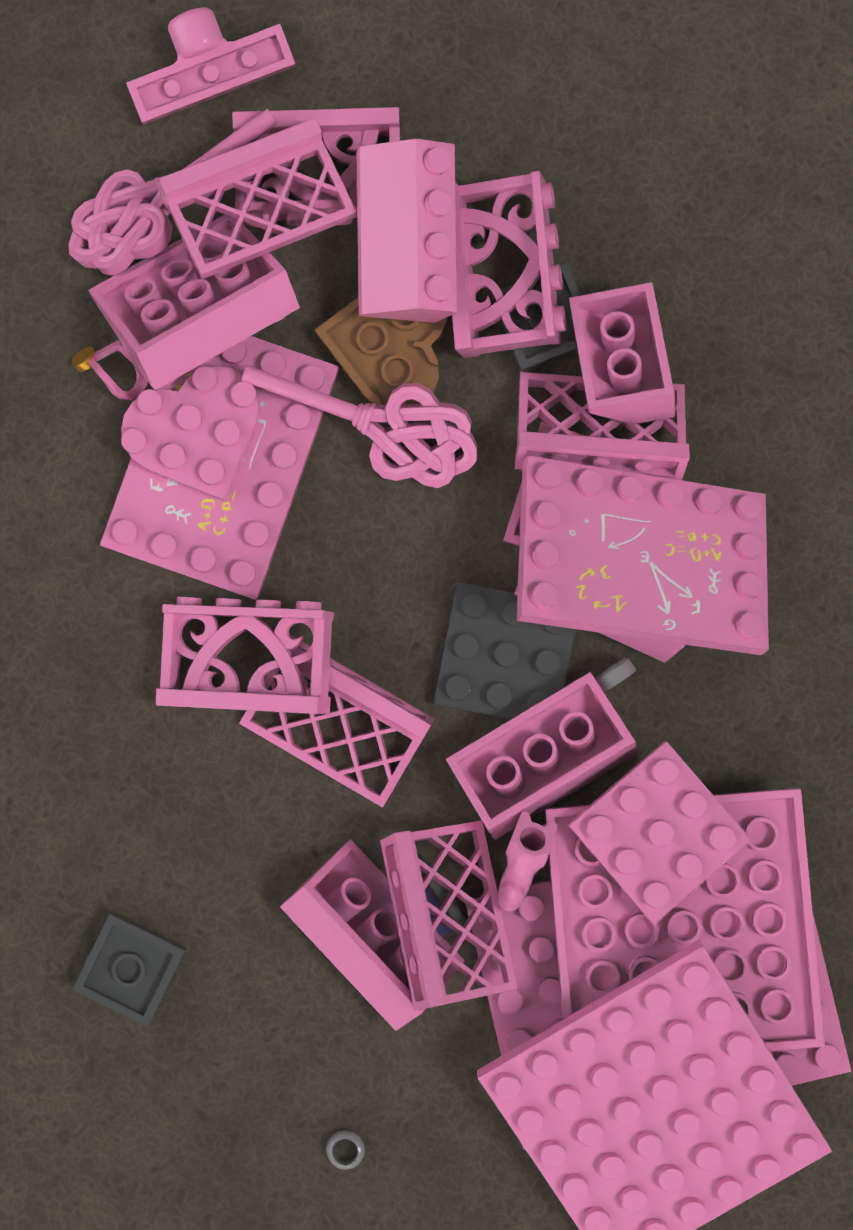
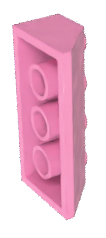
M409 139L359 146L357 148L359 316L436 323L457 313L455 144L423 139Z
M591 672L451 755L446 761L495 841L516 827L522 811L529 812L530 818H533L543 812L544 808L551 807L634 757L638 752L636 741Z
M350 839L306 880L280 908L389 1025L397 1031L422 1014L425 1009L414 1011L388 878ZM435 930L436 944L448 952L451 945ZM458 953L454 956L461 963H464L465 960ZM439 957V962L441 964L443 959ZM451 965L448 966L443 975L444 986L457 971Z

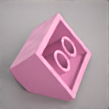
M653 283L570 297L569 303L589 413L630 424L675 417V393Z

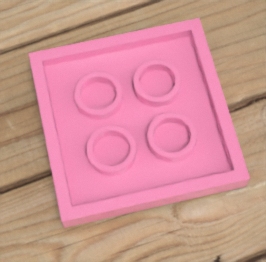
M667 741L662 742L567 824L653 925L751 841V838Z

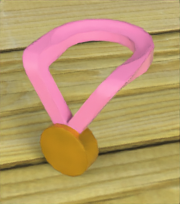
M120 340L98 351H95L90 346L85 347L72 359V365L78 372H84L92 367L110 392L119 399L132 400L138 398L147 386V380L139 371ZM116 351L121 352L135 367L137 376L134 387L130 391H123L97 361Z

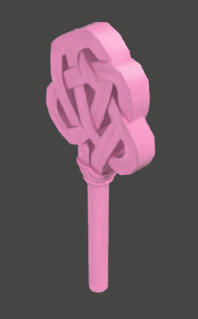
M267 108L187 167L250 143L277 123L276 119ZM127 169L111 175L103 183L96 198L85 201L74 211L71 220L73 232L68 243L69 255L85 268H98L104 275L115 276L126 270L134 259L151 258L162 252L171 241L173 226L167 217L170 211H167L160 194L159 178L161 177H156L154 180L146 182L138 172Z
M246 365L241 381L352 421V425L358 431L373 440L369 457L373 469L382 478L399 481L413 477L425 486L439 488L449 484L454 475L468 471L477 461V443L470 432L472 421L467 411L455 404L440 403L431 389L418 382L403 383L394 389L386 405L360 403L357 406ZM410 399H414V400L420 402V403L402 404V403L405 402L406 400H410ZM378 422H388L391 427L385 429ZM436 438L437 444L431 447L423 439ZM400 442H403L409 450H407ZM461 447L464 453L456 457L455 451ZM385 453H386L389 457H391L396 463L390 462V461L385 457Z

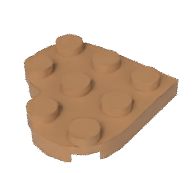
M356 298L315 329L316 335L364 398L370 403L386 405L392 391L403 383L418 382L431 389L434 393L439 382L438 360L432 347L442 337L447 325V318L436 323L363 317L359 316L358 298ZM410 399V400H406V401L403 402L402 404L420 403V402H418V401H416V400H414V399Z

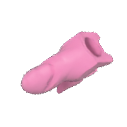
M521 812L505 852L507 867L502 875L498 890V903L504 912H513L520 906L531 886L534 875L545 866L556 835L557 823L551 821L547 825L543 824L542 826L531 821L529 812Z

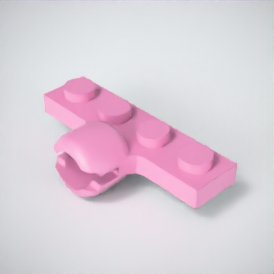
M207 7L185 11L169 22L168 32L177 52V61L173 65L126 82L140 120L145 125L296 67L281 24L236 41H227L222 36L213 11Z

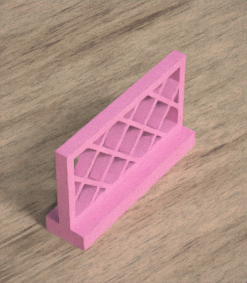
M316 118L159 178L161 198L167 211H170L201 279L356 218L357 211L322 141V131ZM316 155L324 168L319 180L297 172L301 161ZM275 173L287 178L281 195L259 188L262 177ZM326 177H328V179H329L331 185H330V184H327V183H324L325 180H326ZM293 181L315 189L309 206L286 198ZM236 188L249 193L242 211L220 203L224 191ZM322 191L337 197L343 209L327 214L314 209ZM215 195L213 200L208 199L209 197ZM254 196L277 204L270 222L248 214ZM196 203L209 208L203 226H199L186 221L180 209ZM282 207L304 214L301 226L290 230L277 225L276 222ZM216 211L238 219L231 237L209 229ZM310 217L317 219L312 222H309ZM244 222L266 230L262 242L249 245L237 240ZM191 232H192V233H195V234H198V238H197L196 242H195V240H194V238H193ZM272 233L277 234V236L270 238ZM205 237L227 245L222 258L205 264L200 253ZM233 248L240 250L235 253H232Z
M520 372L515 469L522 470L523 461L530 455L682 480L690 459L689 444H686L685 384H673L675 393V422L671 420L674 417L660 419L643 429L639 424H630L611 419L603 426L589 415L588 404L581 407L568 396L575 390L585 391L582 376ZM528 387L545 388L552 396L539 404L528 394ZM558 402H561L573 413L561 423L547 411ZM539 417L552 430L548 433L527 432V425ZM580 420L594 433L590 436L573 435L568 428ZM622 423L635 437L632 439H617L609 432ZM663 426L675 437V443L658 442L651 435Z
M291 635L292 639H298L295 636ZM302 641L298 647L289 650L294 657L305 653L310 648V645ZM330 658L329 691L335 696L338 710L330 711V714H309L310 717L288 722L286 712H279L282 724L269 728L252 719L257 711L246 710L239 724L382 808L435 719ZM312 660L298 665L306 696H310L311 686H308L306 678L311 680ZM280 669L273 670L266 675L264 684L268 689L272 687L273 690L277 687V679L273 675H277ZM342 699L349 702L353 706L345 708ZM358 710L368 713L371 716L374 731L352 736L346 713ZM340 715L346 738L324 743L318 721ZM378 720L385 723L389 727L380 729ZM312 722L318 745L303 749L294 744L290 728ZM284 730L286 739L275 732ZM398 731L412 739L405 753L388 757L382 735ZM376 736L382 759L360 764L354 742ZM348 744L354 766L338 770L330 765L326 749ZM320 751L322 760L311 753ZM400 761L393 773L390 763ZM384 765L388 783L381 794L365 785L362 770ZM356 772L358 781L347 774Z
M482 820L415 832H398L380 840L414 1011L519 989L502 910L498 903V891ZM472 832L475 851L468 860L451 846L459 834ZM449 836L446 842L439 838ZM428 840L441 850L431 867L418 858L415 841ZM446 855L464 867L455 884L436 872ZM421 871L426 874L423 879ZM470 872L482 880L484 892L478 902L460 889ZM431 879L449 891L440 909L436 908L426 899L425 889ZM455 897L473 909L463 927L445 914ZM430 914L434 916L432 922H431ZM479 914L490 921L493 934L487 944L469 932ZM440 922L458 934L448 952L435 942L434 931ZM464 939L482 951L472 970L454 957ZM439 957L443 959L441 964L439 962ZM488 957L500 964L504 983L491 985L478 975ZM451 965L464 974L467 979L458 993L446 995L443 975L448 966ZM474 982L481 987L470 990Z

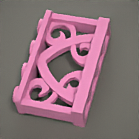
M399 107L270 111L277 123L254 139H262L316 118L322 131L324 145L329 154L340 163L349 165L340 178L347 193L349 192L351 201L357 211V153L355 156L345 154L337 148V143L341 138H350L353 144L347 148V151L357 152L359 146L377 144L378 137H389L390 142L400 141ZM263 111L232 112L233 131H237ZM272 173L275 177L267 179L263 183L262 189L271 188L276 191L277 195H281L287 178ZM293 181L286 198L289 199V195L292 194L299 200L296 202L309 206L314 190ZM235 188V209L242 211L249 193ZM322 191L314 209L327 214L343 209L337 197ZM253 199L248 214L270 222L277 204L270 201L258 202ZM282 207L277 220H287L288 225L299 227L305 215ZM353 219L348 220V221L343 222V223L338 224V225H348V224H351V223L353 222ZM245 222L246 226L259 228Z
M540 171L461 186L455 183L457 313L452 315L455 350L463 358H470L484 353L547 344H561L560 332L567 330L564 306H558L556 291L563 289V280L560 265H554L553 249H559V237L556 224H550L549 209L555 208V195L552 183H546ZM522 194L532 200V212L529 217L520 218L518 216L520 204L515 205L510 210L508 220L501 217L504 205L511 197ZM496 198L492 213L467 209V203ZM535 227L537 232L538 246L526 234L527 232L533 230ZM485 229L490 230L487 242L483 248L475 249L471 246L473 236L480 235L485 239ZM499 235L514 243L529 259L520 278L505 295H503L501 289L492 279L484 275L473 274L472 266L481 263L490 256L497 245ZM540 275L542 293L537 290H532L536 282L538 281ZM481 288L490 289L494 294L496 303L492 305L489 296H487L486 301L478 303L476 301L477 292ZM534 303L541 306L542 320L534 329L523 330L512 321L510 313L515 308L522 317L531 319L527 315V308ZM501 319H503L506 328L510 332L508 334L478 337V331L497 323Z
M177 597L176 605L163 604L164 623L160 689L156 688V705L330 714L331 697H328L334 612L321 610V602L296 601V609H281V601L256 600L255 608L241 607L240 599L216 598V606H202V598ZM214 616L236 618L220 628ZM259 618L281 620L274 631ZM192 619H199L205 625V631L202 635H197L190 631L192 639L197 644L203 645L199 652L187 647L182 639L183 627ZM304 623L313 633V643L305 653L293 657L289 649L298 647L302 643L304 636L294 640L291 638L289 630L294 624ZM248 630L268 648L275 661H270L259 667L249 681L247 693L240 692L239 679L234 669L228 663L216 657L229 642ZM181 655L192 659L193 662L188 670L183 688L179 689ZM312 660L310 696H306L298 665ZM211 665L220 669L225 675V681L220 687H215L212 684L213 675L218 673L208 671ZM280 669L282 674L273 675L277 679V687L269 690L264 684V677L269 672Z

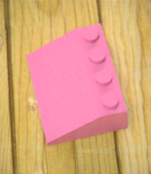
M223 215L212 221L209 229L231 237L238 219ZM243 224L237 240L249 245L260 243ZM191 233L196 242L198 234ZM205 237L200 249L205 264L222 258L227 245ZM182 238L167 246L159 254L141 260L88 290L127 353L154 391L175 381L181 375L210 361L218 354L247 340L253 334L282 320L285 316L300 308L286 269L270 252L201 279ZM233 248L232 253H235L240 250Z

